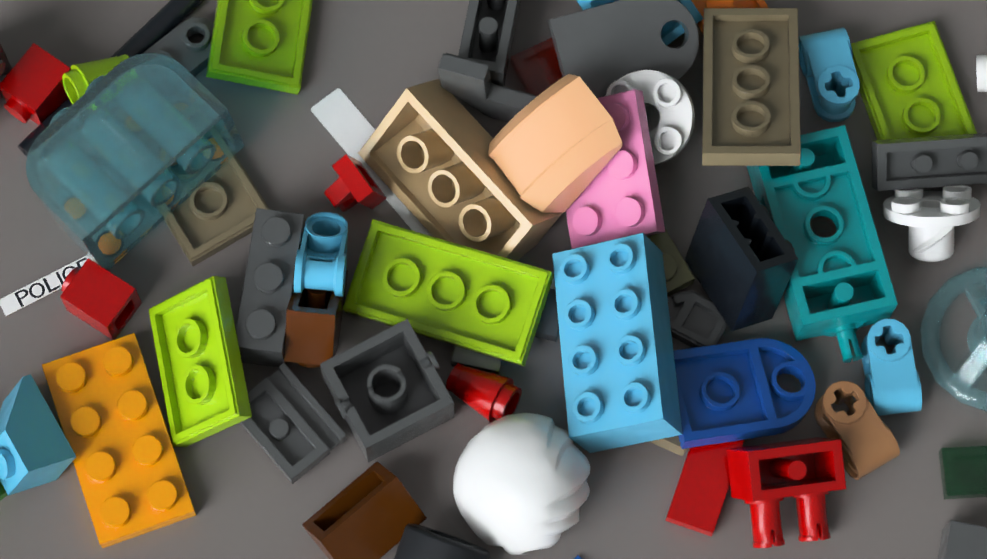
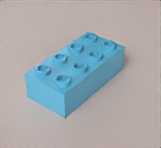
M644 233L553 253L552 259L569 438L589 453L683 435L663 252Z

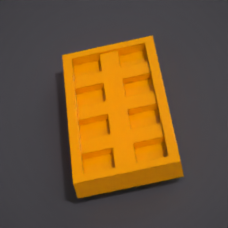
M135 333L42 364L64 435L76 455L73 463L102 548L196 516Z

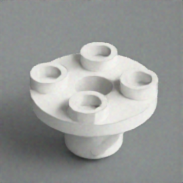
M638 70L626 74L610 84L605 96L633 89L643 91L655 165L672 159L683 150L690 140L694 129L695 111L689 93L677 79L660 71Z
M966 185L945 186L943 191H923V188L895 190L894 196L887 198L883 202V216L893 223L908 226V252L913 258L925 262H938L946 260L954 254L955 226L977 220L980 217L981 204L978 199L972 197V188Z

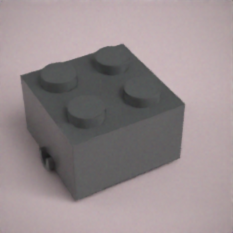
M408 319L320 363L323 380L335 400L334 403L338 407L342 418L346 420L368 462L454 418V402L437 373V370L440 369L438 362L431 351L426 353Z

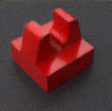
M346 154L332 165L339 178L324 191V194L334 208L339 207L342 212H345L357 203H360L373 210L387 198L360 161Z

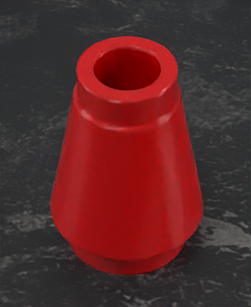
M460 363L452 369L446 382L447 390L453 392L455 396L489 422L514 414L522 394L521 388L514 385L512 378L466 367Z

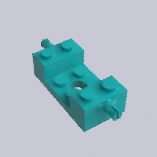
M843 125L800 135V166H747L756 198L767 208L771 220L782 236L792 244L798 257L784 294V301L795 340L801 341L823 335L837 336L843 363H850L852 358L853 362L863 358L856 331L863 326L875 324L877 321L890 319L898 302L846 126ZM819 216L827 217L834 222L836 233L827 238L819 237L812 231L810 221Z

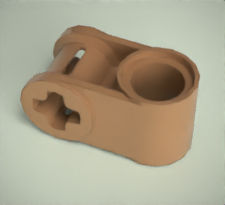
M850 381L835 382L818 399L814 407V416L817 424L821 427L827 438L841 439L844 469L852 478L859 480L899 456L900 449L893 433L880 419L865 396L864 391L857 384ZM833 403L837 405L845 403L849 410L847 412L842 410L836 413L832 409Z

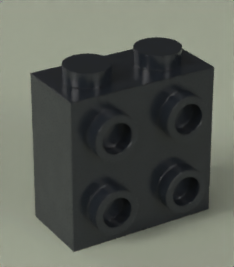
M748 186L707 199L685 261L731 331H735L773 318L796 266L798 257L792 244L782 236L771 220L767 208L758 201Z

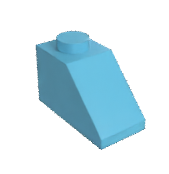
M31 374L20 379L5 398L0 409V482L8 496L56 481L76 458L73 449Z

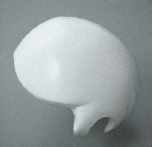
M534 413L506 415L487 424L468 442L455 467L453 494L462 517L484 543L491 546H501L511 555L528 554L533 550L552 547L559 541L562 532L579 522V508L590 494V488L587 483V478L590 474V464L587 457L573 444V440L569 438L568 431L555 426L552 418Z

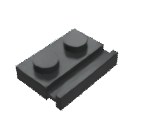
M285 363L278 367L279 370L269 378L263 379L248 392L252 417L240 422V424L288 480L294 484L328 456L330 451L338 444L345 442L347 436Z

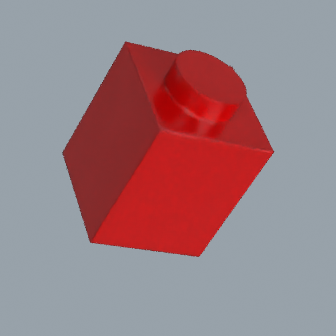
M33 43L0 83V90L6 100L4 104L5 109L23 123H27L31 119L40 125L68 98L63 86L62 75L71 71V68Z
M89 258L81 269L76 267L67 275L61 287L63 293L60 295V298L67 311L111 340L117 338L142 304L136 288Z

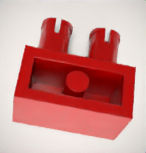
M814 437L727 449L731 497L744 500L745 504H750L753 548H770L772 544L776 547L785 545L779 501L784 500V497L796 498L799 541L810 542L818 541V538L820 540L831 538L825 495L830 494V491L846 489L841 439Z

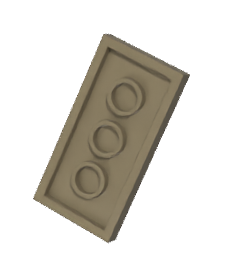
M704 8L702 166H800L798 8Z

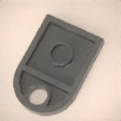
M618 0L547 20L562 77L567 74L580 76L596 98L604 97L608 87L614 81L638 70L660 71L678 80L690 69L698 51L699 36L696 23L687 8L677 0ZM669 21L680 23L685 31V39L677 48L666 46L661 38V30Z

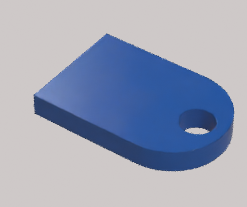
M758 338L673 351L683 434L678 436L681 449L785 433L796 427L805 418L814 401L816 381L810 364L800 352L784 342L769 338ZM781 374L795 376L801 384V390L794 393L783 390L778 385L777 376Z

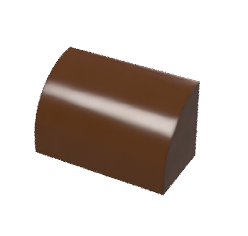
M375 462L304 522L302 526L329 559H380L400 542L407 524L420 525L427 517L398 477L379 462Z

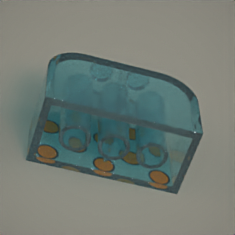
M144 53L125 59L106 75L94 79L81 98L71 107L63 108L54 115L50 125L35 139L28 152L26 174L31 188L58 226L92 261L106 270H110L156 228L170 212L172 213L190 197V194L213 176L245 145L228 109L183 65L166 55Z

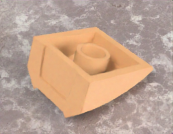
M567 74L534 98L499 131L489 143L488 157L496 162L520 194V199L542 213H564L621 149L623 142L613 118L581 77Z

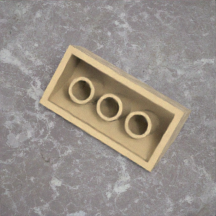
M439 79L406 88L358 152L361 158L433 237L518 261L539 243L563 214L542 213L520 199V194L496 162L488 157L489 143L493 139L491 135L453 94L441 87Z

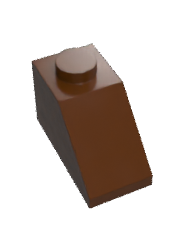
M346 270L343 297L335 296L333 291L304 288L302 293H296L293 290L286 310L284 361L295 362L308 368L320 367V363L336 355L348 270Z

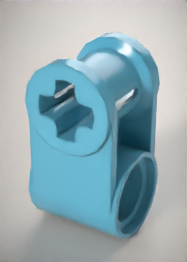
M841 27L798 36L799 63L802 73L806 77L817 115L828 122H841L848 119L856 105L855 98L860 89V82L846 29Z
M319 212L312 214L306 219L301 246L297 250L295 261L294 292L302 293L304 288L333 291L335 296L343 297L347 269L348 222L343 216L332 212Z
M895 319L877 321L870 328L861 343L862 364L865 376V396L878 416L921 411L922 389L915 367L909 330L903 323ZM880 337L885 338L886 344L895 345L890 354L886 353L884 346H876Z

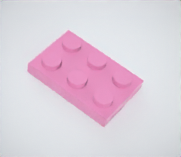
M633 89L597 98L613 118L623 146L566 210L571 249L640 233L649 236L665 232L644 96L641 90Z

